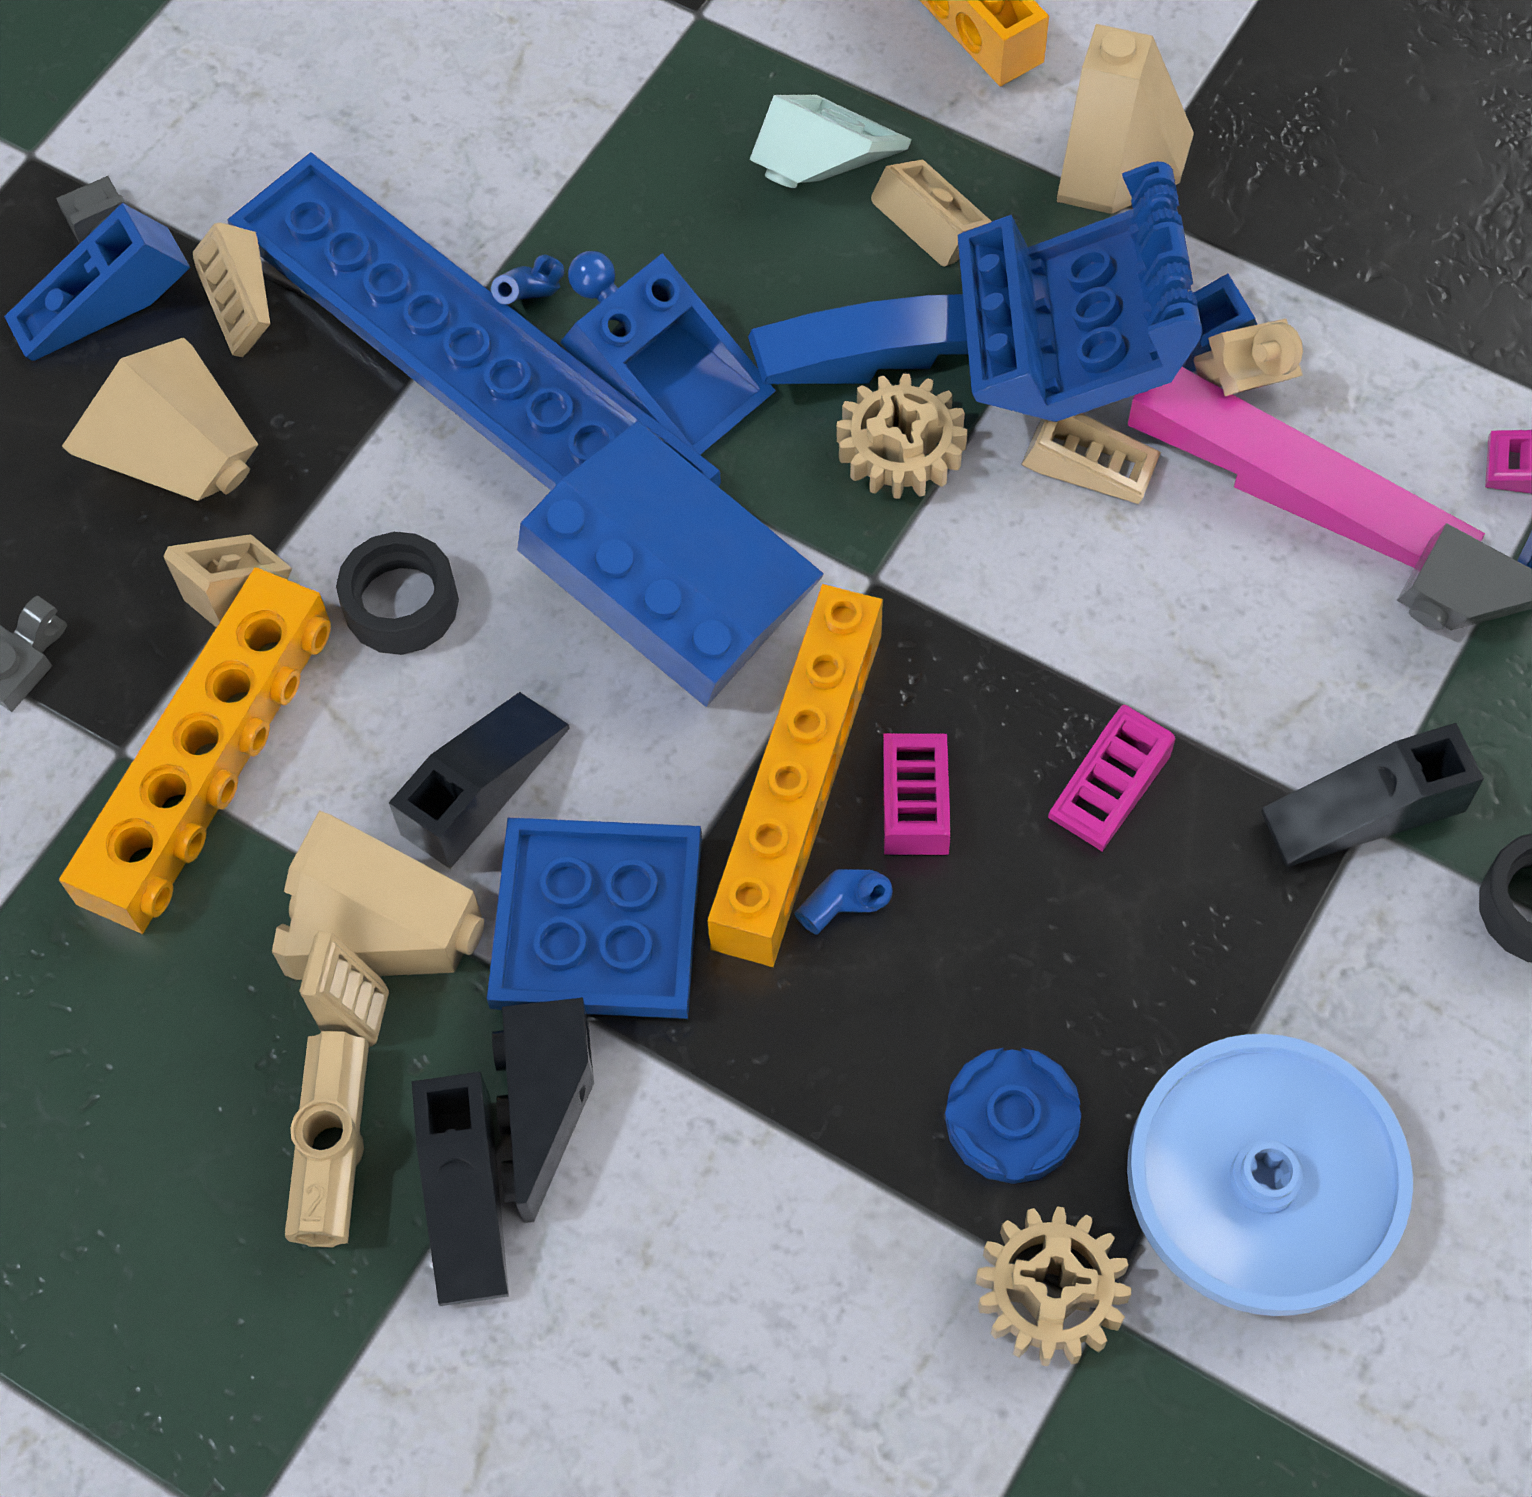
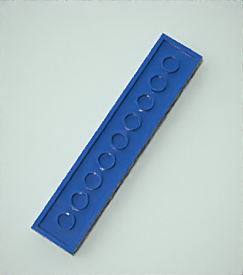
M312 152L307 154L227 219L229 225L256 232L260 257L549 490H552L565 476L636 421L644 425L717 486L721 484L719 469L507 304H501L495 300L488 289Z

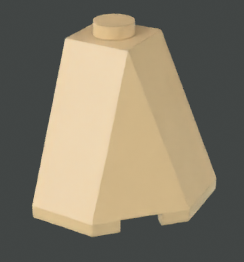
M1101 24L1095 25L1081 70L1057 202L1108 214L1118 212L1132 204V197L1123 180L1122 173L1156 161L1169 164L1173 169L1175 184L1180 183L1193 138V130L1152 35Z
M180 338L121 358L62 447L76 457L199 501L219 491H222L224 494L233 491L249 473L250 468L245 463L258 446V443L193 346L185 338Z
M319 810L288 870L284 892L292 895L289 904L291 923L290 926L281 924L276 928L272 953L285 976L295 980H303L314 935H317L319 930L332 932L378 976L454 973L463 954L471 955L475 951L481 939L485 922L484 918H481L482 915L473 890L346 822Z

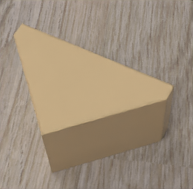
M251 534L168 546L164 554V559L184 601L216 628L254 567L284 579H288L292 571L288 564Z

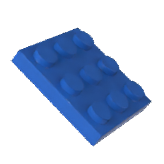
M508 817L487 992L489 1008L502 1010L503 1006L583 997L587 1014L688 1019L702 844L701 826Z

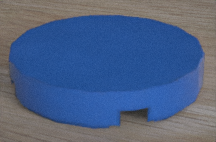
M1004 1048L987 1050L966 1063L950 1086L945 1111L949 1140L963 1162L987 1179L1011 1184L1040 1180L1062 1166L1076 1145L1081 1122L1080 1100L1077 1087L1062 1066L1039 1051L1022 1048L1021 1051L1013 1049L1004 1051Z

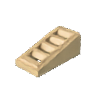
M215 223L193 251V259L199 278L232 355L244 357L270 325L258 238L254 231L225 223Z
M1081 413L1057 422L1041 418L1021 465L1055 479L1139 504L1144 497L1161 452ZM1053 439L1064 440V443L1061 446L1053 442ZM1077 445L1088 448L1085 456L1075 452ZM1101 453L1111 455L1107 467L1097 463ZM1124 460L1135 463L1129 478L1119 474Z
M318 930L317 935H314L299 992L321 1032H346L356 1037H363L368 1041L369 1047L376 1044L389 990L384 981L332 932Z

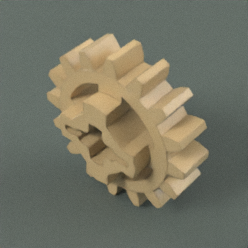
M903 373L900 384L891 386L885 376L878 377L877 391L872 392L869 388L861 385L857 388V403L845 401L842 405V420L837 421L839 460L841 463H851L850 478L853 481L869 476L870 492L874 494L885 484L892 486V494L896 499L901 498L904 487L912 486L919 497L924 496L926 481L932 480L935 484L943 487L947 484V470H959L961 467L962 451L966 450L967 429L963 428L965 415L963 408L952 409L953 394L949 390L935 396L933 394V380L929 378L920 387L911 386L909 374Z
M1057 1207L1052 1221L1047 1223L1042 1222L1035 1208L1029 1209L1025 1218V1229L1020 1230L1009 1220L1002 1224L1000 1234L1005 1246L987 1241L984 1247L983 1257L995 1267H983L977 1270L975 1284L983 1288L992 1289L991 1292L979 1298V1313L990 1314L997 1312L999 1317L992 1326L991 1335L994 1339L1003 1337L1009 1332L1016 1336L1013 1355L1018 1358L1031 1345L1039 1348V1357L1043 1366H1049L1055 1350L1062 1349L1071 1365L1079 1363L1081 1343L1086 1342L1099 1353L1104 1349L1107 1342L1101 1326L1118 1331L1125 1318L1112 1305L1128 1303L1131 1296V1287L1115 1282L1116 1279L1126 1273L1128 1268L1127 1259L1108 1258L1107 1254L1115 1238L1111 1233L1102 1235L1096 1240L1089 1235L1092 1218L1088 1215L1079 1220L1076 1227L1066 1224L1064 1207ZM1043 1243V1250L1030 1261L1016 1260L1015 1264H1011L1015 1257L1025 1249ZM1071 1248L1083 1255L1093 1269L1084 1268L1072 1254ZM1046 1274L1059 1276V1287L1063 1288L1060 1298L1047 1296L1046 1284H1043ZM1011 1302L1022 1303L1034 1317L1035 1325L1025 1320L1016 1311ZM1090 1307L1096 1308L1084 1322L1063 1330L1064 1320L1074 1311L1089 1312Z

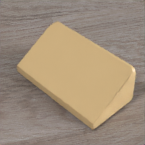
M923 159L886 166L871 197L873 204L936 262L944 267L960 259L958 234L992 222Z

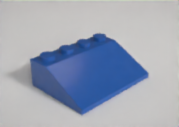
M639 421L633 423L565 476L520 522L517 551L705 707L713 701L824 575L816 566Z

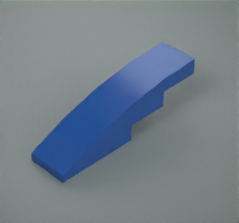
M963 294L926 295L861 303L810 313L754 328L748 335L763 384H869L878 369H930L939 354H968Z

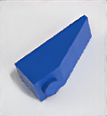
M122 203L4 317L25 358L35 361L150 306L191 267L168 227Z

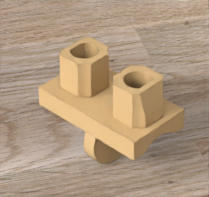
M1286 318L1227 331L1209 337L1212 351L1194 357L1197 375L1218 387H1222L1225 396L1303 376L1299 365L1303 354L1302 340L1298 332L1288 324Z

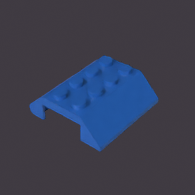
M1156 161L1122 173L1123 180L1132 197L1133 209L1036 245L1027 246L1012 215L957 235L972 394L977 402L1057 422L1124 398L1147 392L1173 381L1201 339L1202 328L1196 295H1193L1191 285H1193L1192 272L1182 217L1178 215L1177 210L1179 201L1174 173L1169 164Z

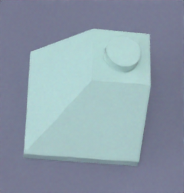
M774 95L750 160L767 168L765 176L768 179L786 187L796 188L798 183L821 181L906 151L912 139L818 95Z

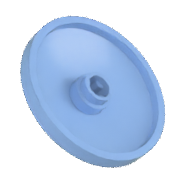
M1246 1034L1218 1040L1193 1051L1170 1068L1155 1085L1136 1119L1130 1139L1127 1165L1129 1192L1139 1225L1148 1242L1159 1258L1184 1283L1203 1296L1238 1311L1257 1315L1290 1316L1320 1310L1345 1299L1360 1289L1383 1267L1399 1244L1407 1225L1413 1195V1172L1409 1149L1398 1119L1378 1089L1360 1071L1336 1054L1301 1039L1283 1035Z

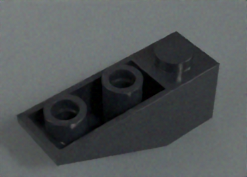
M521 692L517 693L433 752L390 800L389 806L400 835L451 869L570 729L569 724Z
M1453 723L1386 745L1262 807L1261 813L1287 868L1467 811L1484 778L1457 723Z
M583 997L503 1006L504 1030L492 1031L495 1069L497 1072L507 1071L508 1094L497 1095L496 1098L499 1131L501 1136L511 1135L513 1160L501 1161L503 1194L506 1203L516 1202L524 1223L535 1221L594 1085L589 1019Z
M481 1072L411 1081L416 1146L438 1305L447 1306L509 1297L491 1097Z

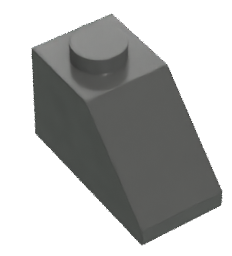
M1446 523L1429 540L1397 601L1409 607L1410 616L1419 623L1437 630H1442L1446 627L1452 631L1532 609V569Z

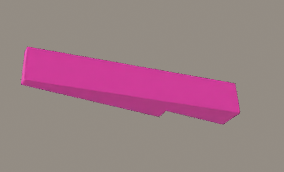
M1181 367L1171 383L1136 394L1133 397L1128 426L1237 474L1234 484L1236 489L1415 568L1431 537L1446 523L1479 541H1482L1485 535L1484 532L1233 394L1225 396L1222 388Z

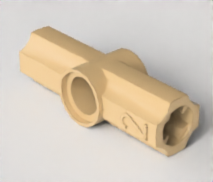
M322 1031L316 1036H308L300 1109L295 1114L290 1127L295 1151L285 1228V1238L289 1242L300 1243L309 1247H334L335 1245L348 1243L356 1165L360 1162L364 1151L360 1124L369 1044L363 1037H356L346 1032ZM332 1127L343 1129L341 1139L333 1147L325 1150L312 1148L314 1139L321 1131Z

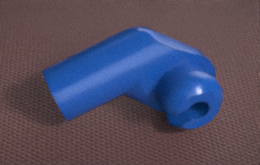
M540 255L536 258L533 268L526 266L516 267L496 277L491 285V293L494 299L501 304H510L518 299L552 296L560 288L558 281L565 273L564 266L560 261L549 255Z
M835 870L797 908L794 915L807 930L813 934H819L838 912H873L886 906L892 898V884L886 876L873 870Z

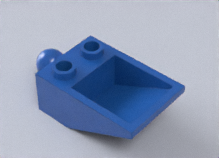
M586 251L577 255L571 262L568 270V279L573 290L582 297L596 298L600 304L578 320L560 343L572 356L699 455L776 391L771 384H763L758 368L663 253L619 288L614 284V266L604 254L597 251ZM608 321H619L611 333L608 328Z

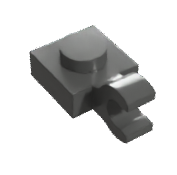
M35 596L23 608L14 633L0 625V705L10 712L14 711L50 670L52 664L42 653L63 634L67 627L66 622L55 615L57 609L39 596Z

